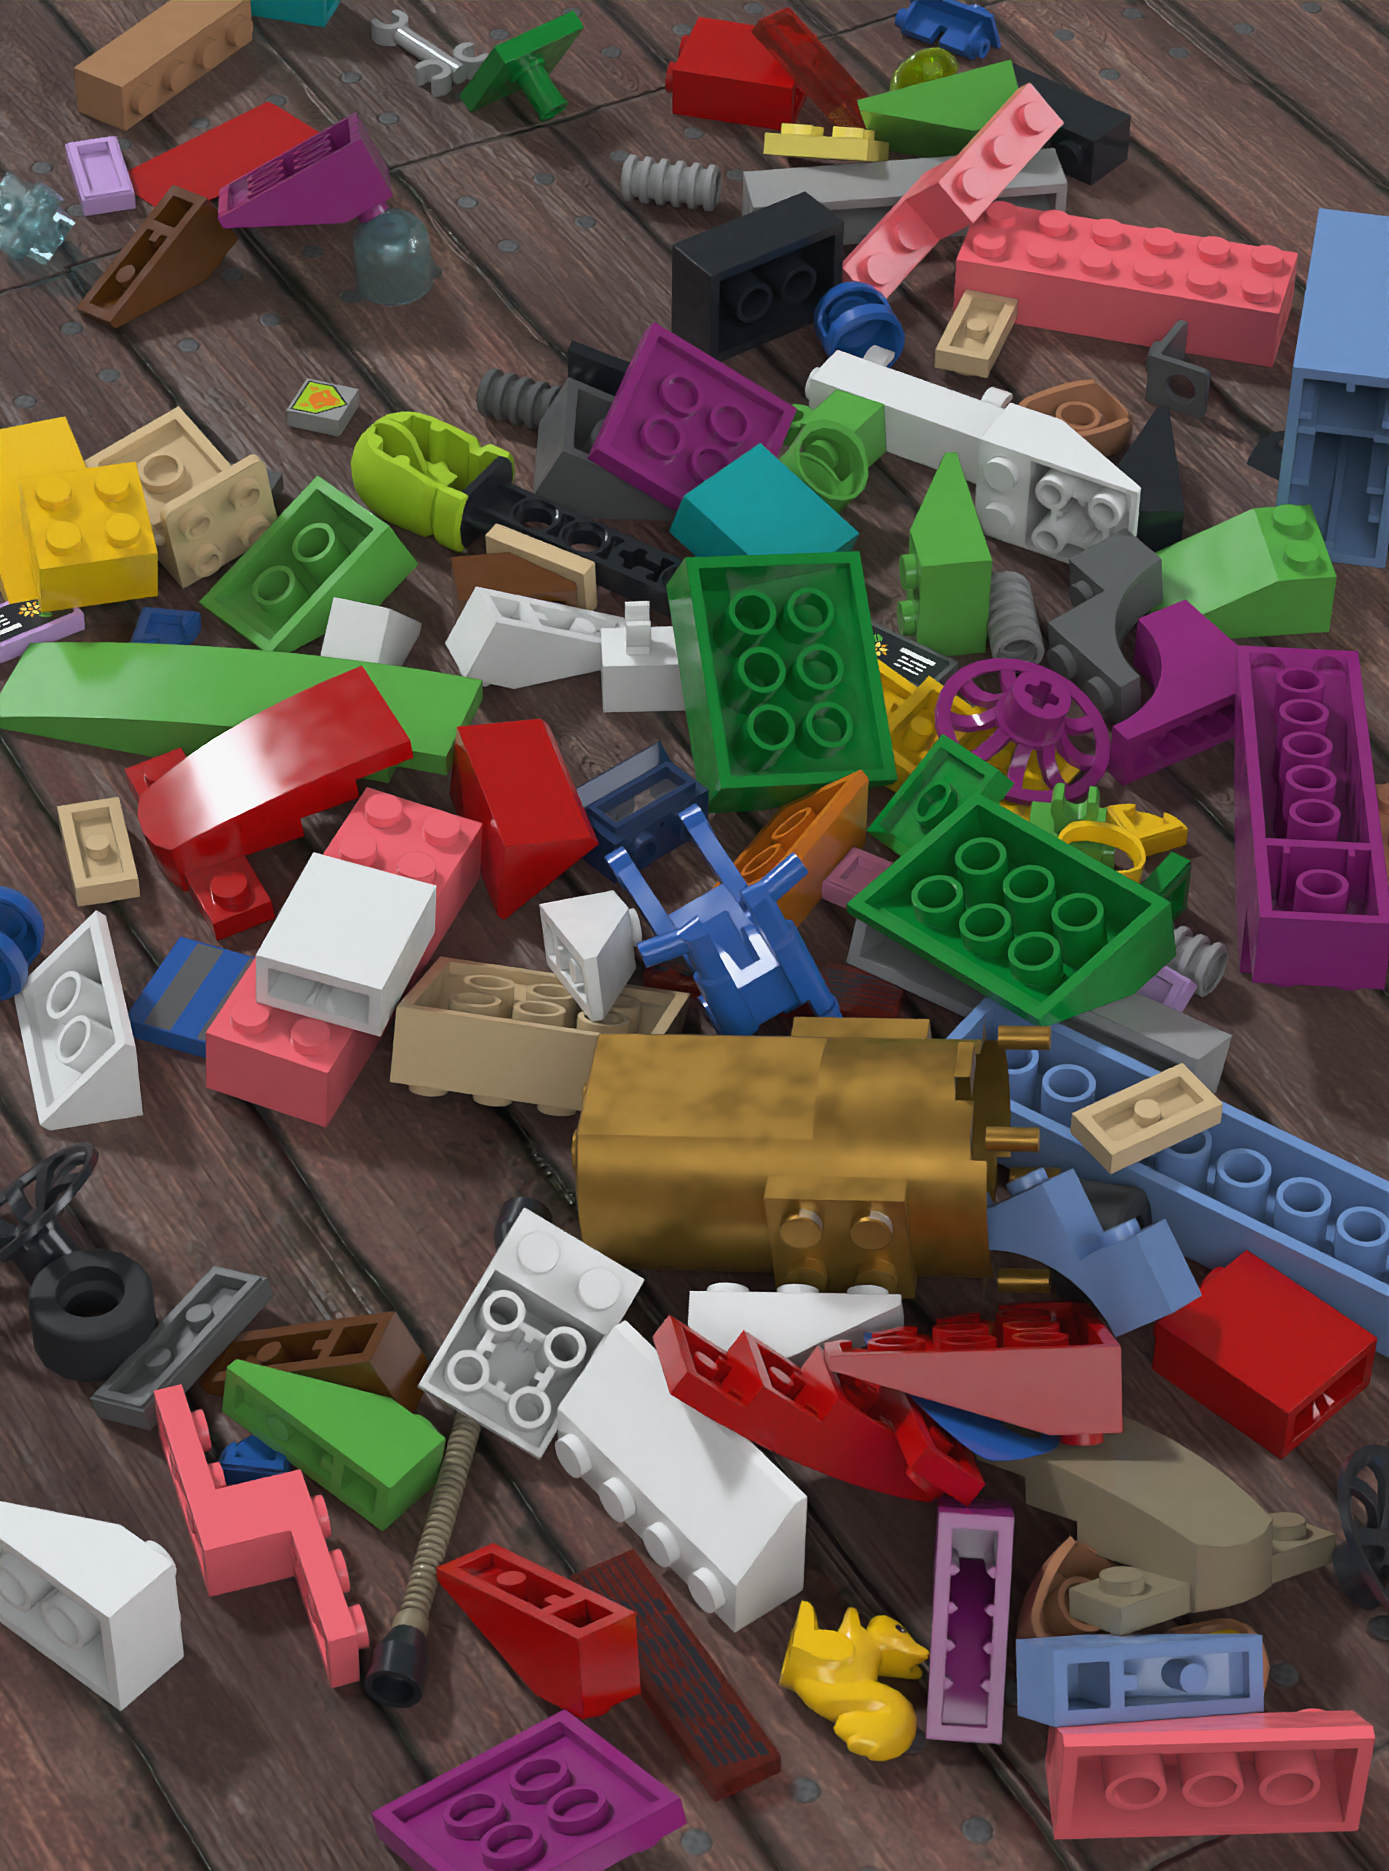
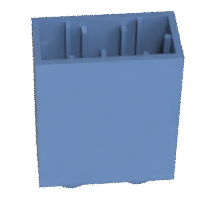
M1319 208L1293 364L1276 507L1283 504H1311L1331 562L1384 569L1389 544V216Z

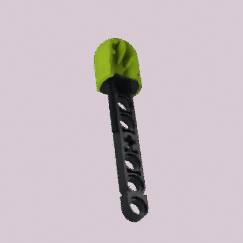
M418 412L387 414L372 424L356 443L351 459L355 491L364 504L382 519L423 537L434 534L439 544L458 553L465 550L482 533L487 534L497 523L595 562L596 585L632 601H649V609L671 618L666 585L683 560L514 485L515 465L514 457L510 452L492 444L481 447L476 437L437 418ZM526 522H541L549 527L530 529L522 524ZM575 544H590L598 549L591 552L578 551L571 546Z

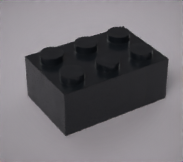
M804 191L672 244L671 332L722 362L813 324L814 311L820 298L829 289L842 283L844 221Z

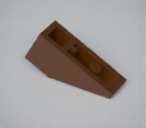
M172 185L76 309L81 315L116 329L208 279L216 267L222 263L226 254L239 237L232 228H222L218 221V211L208 198Z
M391 1311L240 1332L209 1366L200 1384L207 1394L224 1397L226 1369L232 1362L238 1359L389 1397L414 1414L424 1394V1391L417 1386L430 1363L397 1313Z

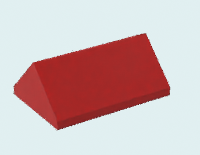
M542 719L457 726L449 794L458 816L483 824L480 873L496 914L505 920L596 847L599 842L549 724Z

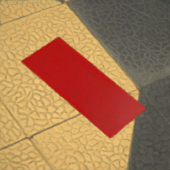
M266 102L128 170V174L135 195L153 207H156L172 185L204 196L210 201L219 196L220 188L319 132L275 104Z

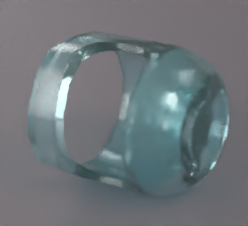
M391 207L365 223H358L352 239L357 290L365 299L376 304L394 306L413 302L430 291L435 276L434 261L431 259L430 240L426 226L415 214L404 209Z

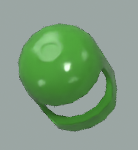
M822 419L809 422L800 431L787 452L779 458L788 469L838 514L865 489L869 476L868 461L862 440L851 429L834 421ZM812 436H821L841 444L851 454L853 460L851 474L845 480L840 481L835 472L823 460L810 453L799 452L802 441Z

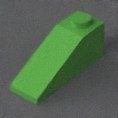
M238 1359L227 1367L222 1412L275 1452L279 1451L285 1455L290 1463L301 1469L302 1472L382 1532L436 1485L441 1469L446 1438L438 1433L433 1424L425 1417L412 1414L392 1398Z

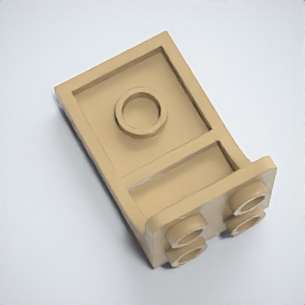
M179 406L84 460L86 468L136 461L158 552V560L183 589L201 578L214 574L221 566L244 554L277 519L265 463L257 455L252 454L231 466Z

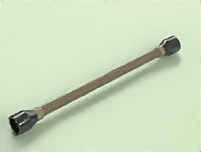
M515 1197L505 1201L500 1208L493 1232L496 1252L524 1207L553 1224V1215L549 1208L540 1201L528 1197ZM458 1411L453 1422L443 1463L441 1464L435 1491L411 1570V1576L409 1577L405 1597L402 1601L403 1604L400 1612L396 1613L393 1619L391 1630L372 1652L364 1680V1688L368 1695L378 1703L388 1707L407 1708L417 1704L422 1698L430 1670L426 1639L430 1628V1622L428 1621L429 1611L431 1610L433 1597L436 1593L435 1590L438 1586L436 1567L444 1564L452 1530L462 1500L461 1496L464 1492L463 1489L465 1488V1482L467 1481V1475L469 1474V1468L471 1467V1461L473 1460V1454L475 1453V1447L477 1446V1440L481 1431V1425Z

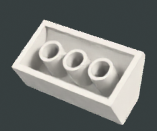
M626 1320L616 1325L557 1407L558 1440L555 1443L557 1457L569 1475L574 1478L581 1477L599 1495L605 1510L615 1521L620 1523L625 1521L643 1539L648 1553L658 1565L664 1568L669 1566L688 1585L692 1597L705 1612H715L735 1633L803 1591L807 1496L750 1440L670 1395L657 1350Z

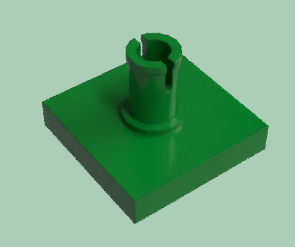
M574 10L494 46L460 94V98L471 113L522 89L532 104L541 122L549 121L563 112L569 103L563 98L549 75L584 29Z
M942 734L866 832L901 857L975 792L999 804L1015 783L997 768Z

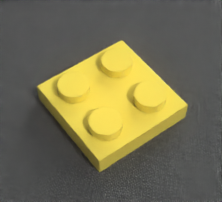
M782 123L781 133H765L764 154L792 158L878 162L888 161L889 143L874 140V130L833 127L832 137L824 136V127Z

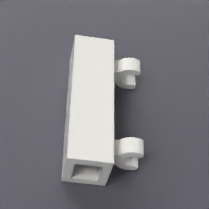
M876 345L866 352L863 359L837 350L821 367H816L809 375L805 387V396L809 399V407L812 410H815L836 389L883 403L885 408L887 452L934 469H938L945 453L957 452L965 479L975 484L977 482L979 439L1005 410L1004 408L1012 400L1013 395L1007 391L990 387L982 399L978 400L890 369L887 365L894 359L895 352Z
M649 601L625 602V627L601 628L603 712L685 710L673 626L651 627V621H649Z

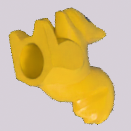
M801 1601L794 1628L791 1629L779 1686L796 1692L811 1710L835 1722V1734L847 1743L849 1751L868 1757L872 1761H887L898 1758L910 1748L916 1737L918 1721L912 1704L901 1692L877 1682L878 1676L918 1680L922 1676V1670L917 1664L928 1660L930 1655L926 1648L917 1644L906 1629L891 1617L886 1615L876 1616L871 1619L865 1629L861 1626L857 1609L848 1607L838 1632L822 1630L818 1627L814 1607L809 1602Z

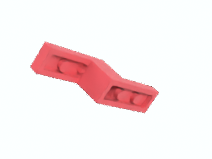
M1030 82L1016 90L958 155L926 171L843 261L842 283L850 281L868 283L878 289L887 299L939 240L973 224L1064 123Z
M182 1384L154 1390L159 1440L208 1596L212 1597L295 1577L331 1688L360 1681L358 1650L369 1648L367 1626L360 1605L347 1606L343 1593L350 1592V1582L341 1550L328 1551L325 1538L331 1537V1526L322 1495L310 1497L301 1469L227 1487L220 1462L207 1464L204 1455L205 1452L211 1451L212 1448L203 1410L190 1412Z

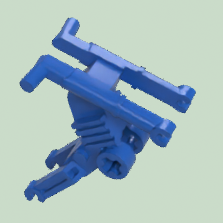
M695 803L679 812L677 816L682 825L686 827L693 844L720 885L669 915L666 914L623 846L604 856L607 865L615 874L623 891L626 890L655 935L653 938L636 943L646 968L682 956L691 972H695L693 976L694 981L702 994L698 997V1001L717 1035L753 1036L759 1030L758 1026L781 1012L787 1015L805 1003L808 1004L814 1017L843 1018L837 999L829 991L795 923L792 920H785L776 903L777 900L808 874V870L796 854L792 852L761 880L748 886L715 837L705 815Z

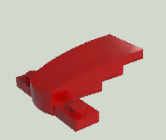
M359 666L261 711L216 737L188 757H186L180 747L126 768L124 771L128 787L138 803L137 815L142 833L158 868L170 882L184 892L188 891L216 941H219L275 918L272 901L246 859V855L303 837L304 832L301 818L359 798L357 779L414 757L411 740L364 667Z
M669 1314L652 1336L670 1395L742 1437L785 1458L862 1488L932 1503L937 1498L940 1499L944 1493H947L968 1507L986 1485L970 1449L941 1427L908 1393L829 1370L824 1358V1350L819 1346L816 1347L800 1368L745 1330L742 1331L726 1352Z

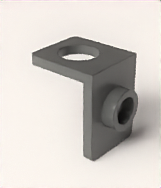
M1179 319L1163 340L1155 341L1148 352L1145 370L1148 372L1145 401L1169 407V409L1196 418H1202L1207 412L1211 373L1206 368L1184 362L1188 322ZM1176 374L1186 377L1195 388V397L1184 399L1177 396L1170 389L1169 382Z

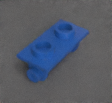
M910 0L908 9L901 8L895 17V26L900 28L902 35L930 45L933 44L941 31L945 32L939 41L940 48L969 60H974L977 57L983 59L987 55L990 46L997 49L1001 47L994 15L979 5H966L955 0Z

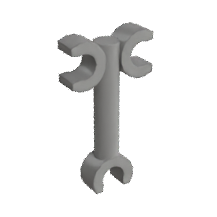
M400 10L391 11L392 24H384L376 18L371 20L372 39L375 43L382 46L399 45L421 60L415 66V84L421 86L431 82V95L434 97L448 94L452 90V82L461 84L465 79H471L488 56V53H484L474 57V44L471 42L457 45L454 48L453 57L411 30L407 14Z

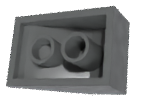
M568 377L539 422L533 493L588 518L673 521L677 513L676 511L587 459L615 396Z

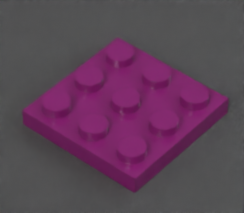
M653 321L642 335L587 459L677 512L684 495L759 443L777 458L797 408Z
M566 1709L371 1812L378 1838L415 1871H603L634 1853L652 1848L662 1837L687 1824L679 1796Z

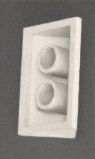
M95 911L28 976V980L21 992L14 996L39 1124L50 1131L143 1115L136 1046L106 915Z

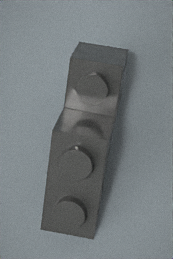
M1126 528L1069 559L1071 586L1068 588V595L1074 608L1048 622L1050 649L1047 651V660L1051 669L1075 684L1089 697L1100 714L1105 713L1116 724L1126 720L1142 708L1140 676L1124 658L1120 650L1127 634L1138 622V619L1163 602L1161 558Z

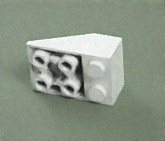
M1010 403L980 437L975 510L983 534L1068 564L1069 559L1124 528L1136 537L1141 487L1063 420Z
M524 1207L417 1387L540 1460L558 1429L557 1407L609 1333L620 1323L645 1279Z

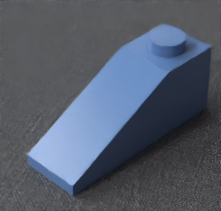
M1126 1634L1121 1637L1118 1635H1073L1016 1639L1018 1716L1052 1727L1264 1712L1262 1635Z

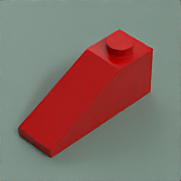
M495 1543L436 1567L437 1581L535 1695L562 1709H566L575 1717L584 1720L604 1715L612 1706L641 1693L636 1612Z

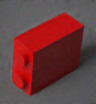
M698 17L690 35H683L681 39L677 62L671 61L667 68L665 90L672 93V114L780 131L782 123L795 124L815 80L817 34Z
M1248 1250L1243 1252L1225 1268L1218 1266L1213 1269L1199 1288L1202 1296L1174 1313L1158 1319L1153 1328L1155 1345L1152 1370L1281 1460L1370 1385L1378 1339Z

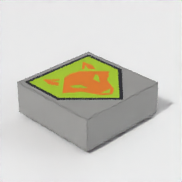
M307 378L286 410L287 426L340 437L360 405L359 389Z

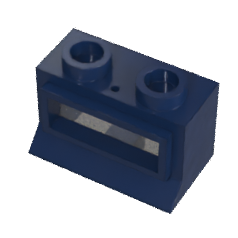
M660 740L576 788L599 842L582 859L614 884L618 882L612 869L607 865L604 856L623 846L637 869H644L680 845L692 841L689 832L677 816L679 812L696 803L708 820L709 790L671 762Z

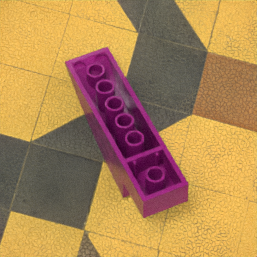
M1240 645L1236 647L1234 832L1239 972L1252 973V983H1269L1277 987H1293L1296 985L1330 986L1346 991H1356L1362 988L1385 989L1389 960V887L1358 651Z

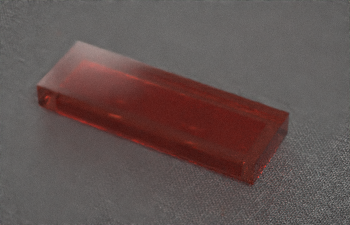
M786 7L760 19L751 30L753 35L836 127L863 128L867 130L857 100L870 96L790 7Z

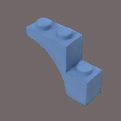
M1044 1167L1036 1169L1005 1184L1010 1197L995 1204L989 1192L986 1193L989 1250L1021 1254L1057 1270L1080 1288L1095 1304L1115 1337L1172 1314L1202 1296L1166 1219L1141 1229L1136 1218H1133L1104 1232L1074 1168L1050 1179Z

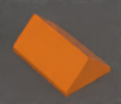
M862 769L782 805L733 863L747 885L750 886L761 880L792 852L797 855L808 870V874L776 901L785 920H792L797 928L821 900L822 882L852 847L862 850L866 845L869 778ZM719 881L712 887V889L720 885Z

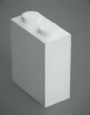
M313 852L256 954V1002L380 1037L435 933L437 886Z

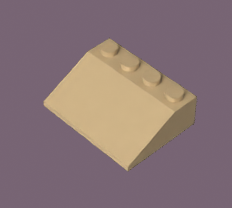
M440 956L397 1005L390 1082L409 1085V1091L422 1096H443L448 1091L472 1094L473 1100L483 1105L506 1106L511 1104L512 1101L537 1104V1110L548 1115L570 1116L575 1114L576 1110H582L584 1083L588 1081L595 1044L599 1034H681L689 1008L691 993L626 984L605 1019L591 1022L554 973Z

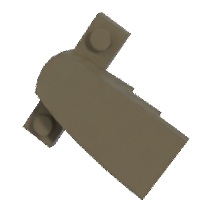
M1123 1415V1433H1104V1442L1101 1444L1088 1446L1066 1445L1060 1442V1435H1055L1059 1440L1058 1447L1038 1456L1011 1461H990L977 1455V1460L1025 1476L1027 1505L1077 1521L1079 1542L1094 1548L1098 1553L1097 1556L1128 1565L1106 1568L1099 1573V1578L1069 1588L1070 1617L1120 1637L1190 1612L1197 1613L1216 1610L1243 1603L1262 1594L1273 1583L1333 1563V1551L1336 1547L1335 1533L1307 1524L1305 1517L1297 1513L1276 1512L1268 1514L1249 1494L1209 1462L1163 1434ZM1010 1423L1002 1424L1014 1433L1025 1437H1042L1040 1432Z

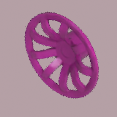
M993 658L976 661L961 668L952 675L938 696L935 707V728L938 738L944 734L959 744L954 731L969 733L997 726L998 729L985 742L970 751L986 762L1000 752L1010 741L1016 744L1007 772V777L1015 784L1003 800L1025 806H1032V801L1051 803L1054 786L1057 783H1064V797L1069 802H1074L1087 795L1089 787L1096 786L1106 771L1110 761L1111 744L1107 726L1099 710L1075 684L1053 670L1036 663L1018 659ZM998 671L999 683L1003 693L992 694L982 691L974 684L972 679L982 674ZM1015 672L1022 673V674H1020V675L1016 678ZM960 691L973 705L989 710L980 714L965 716L952 712L951 707L954 697ZM1071 699L1077 703L1086 716L1075 719L1065 717L1070 709ZM1093 732L1096 742L1095 756L1080 752L1069 741L1067 734L1075 736ZM1055 749L1069 765L1082 771H1087L1084 777L1072 785L1067 784L1059 773L1055 760ZM1032 750L1037 752L1038 764L1043 780L1050 790L1022 789L1023 776Z

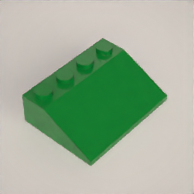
M860 551L685 557L666 587L696 781L709 790L708 813L761 811L781 807L861 769L869 778L868 789L894 784L898 779Z
M975 792L846 903L847 913L1034 1026H1050L1133 995L1177 956L1170 901L978 792Z

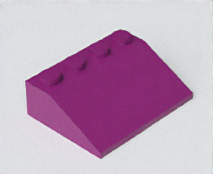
M355 112L220 188L218 221L223 229L347 223L357 217L360 223H365L389 208L386 201L393 197L388 167L358 113Z

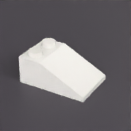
M0 1501V1622L119 1711H122L184 1657L180 1624L182 1618L178 1605L175 1577L176 1566L174 1561L162 1546L150 1540L144 1542L122 1525Z

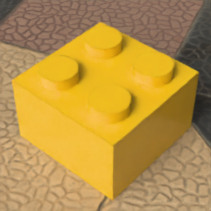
M136 461L19 477L21 524L41 613L158 596V552Z

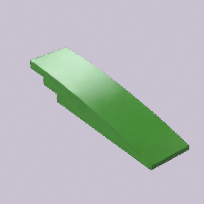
M29 643L0 693V729L149 757L160 756L181 747L186 757H188L216 737L261 711L323 681L363 666L411 740L414 758L362 777L364 779L389 783L397 766L447 776L453 764L457 726L471 725L483 699V683L480 679L408 667L266 650L153 643Z

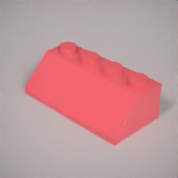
M1310 1708L1298 1712L1241 1713L1065 1727L1049 1726L1045 1769L1054 1840L1358 1831L1375 1743L1373 1725L1353 1710L1324 1711Z

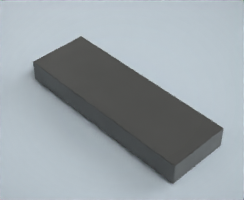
M213 1266L151 1332L148 1340L130 1355L90 1398L97 1417L151 1431L157 1424L154 1390L182 1384L184 1393H186L273 1298L274 1295L267 1278Z

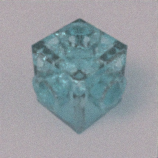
M8 172L0 183V249L18 261H22L26 255L46 265L75 224V221L60 207L64 199L50 187L39 181L33 186Z

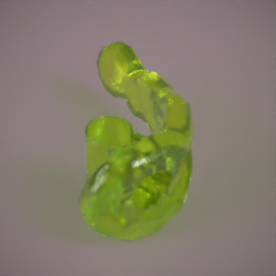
M942 48L922 49L912 54L894 71L889 92L957 74L959 65L955 57Z

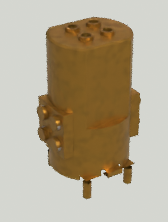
M794 1017L791 1036L600 1033L595 1044L588 1081L584 1083L582 1110L578 1129L573 1134L571 1150L572 1166L576 1174L577 1209L583 1243L626 1269L774 1273L776 1292L780 1286L787 1284L813 1286L819 1290V1293H847V1290L854 1286L873 1285L887 1289L889 1294H901V1298L915 1299L918 1277L982 1278L983 1293L985 1295L986 1278L996 1279L993 1275L989 1253L986 1193L989 1192L995 1204L998 1184L997 1157H1011V1152L1039 1153L1040 1128L1011 1127L1010 1085L1006 1050L1050 1051L1051 1026L999 1025L998 1040L986 1039L985 1018L982 1040L932 1039L930 1019ZM1010 1167L1009 1182L1041 1167ZM1044 1167L1049 1179L1061 1173V1168ZM999 1268L998 1292L1050 1293V1269Z

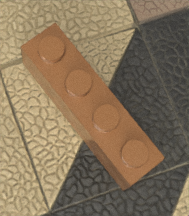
M170 0L74 67L78 112L127 131L253 40L250 0Z

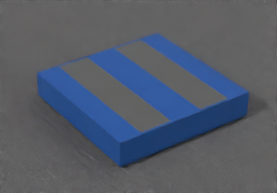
M180 936L128 1012L133 1037L206 1058V1031L255 957Z

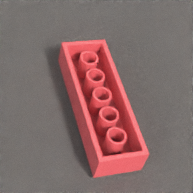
M1005 201L992 202L977 220L970 225L957 256L953 313L965 290L969 289L1018 299L1017 319L1014 324L1151 347L1157 340L1162 341L1180 319L1188 322L1185 353L1272 368L1292 307L1298 253L1283 251L1271 245L1253 246L1229 242L1216 236L1199 237L1175 233L1170 229L1162 227L1145 228L1121 224L1113 219L1097 220L1068 215L1059 210L1042 211L1018 207Z
M367 787L323 855L437 886L435 933L398 1002L399 1004L413 988L480 879L483 824ZM255 957L206 1031V1088L326 1128L395 1017L397 1006L379 1037L256 1002Z

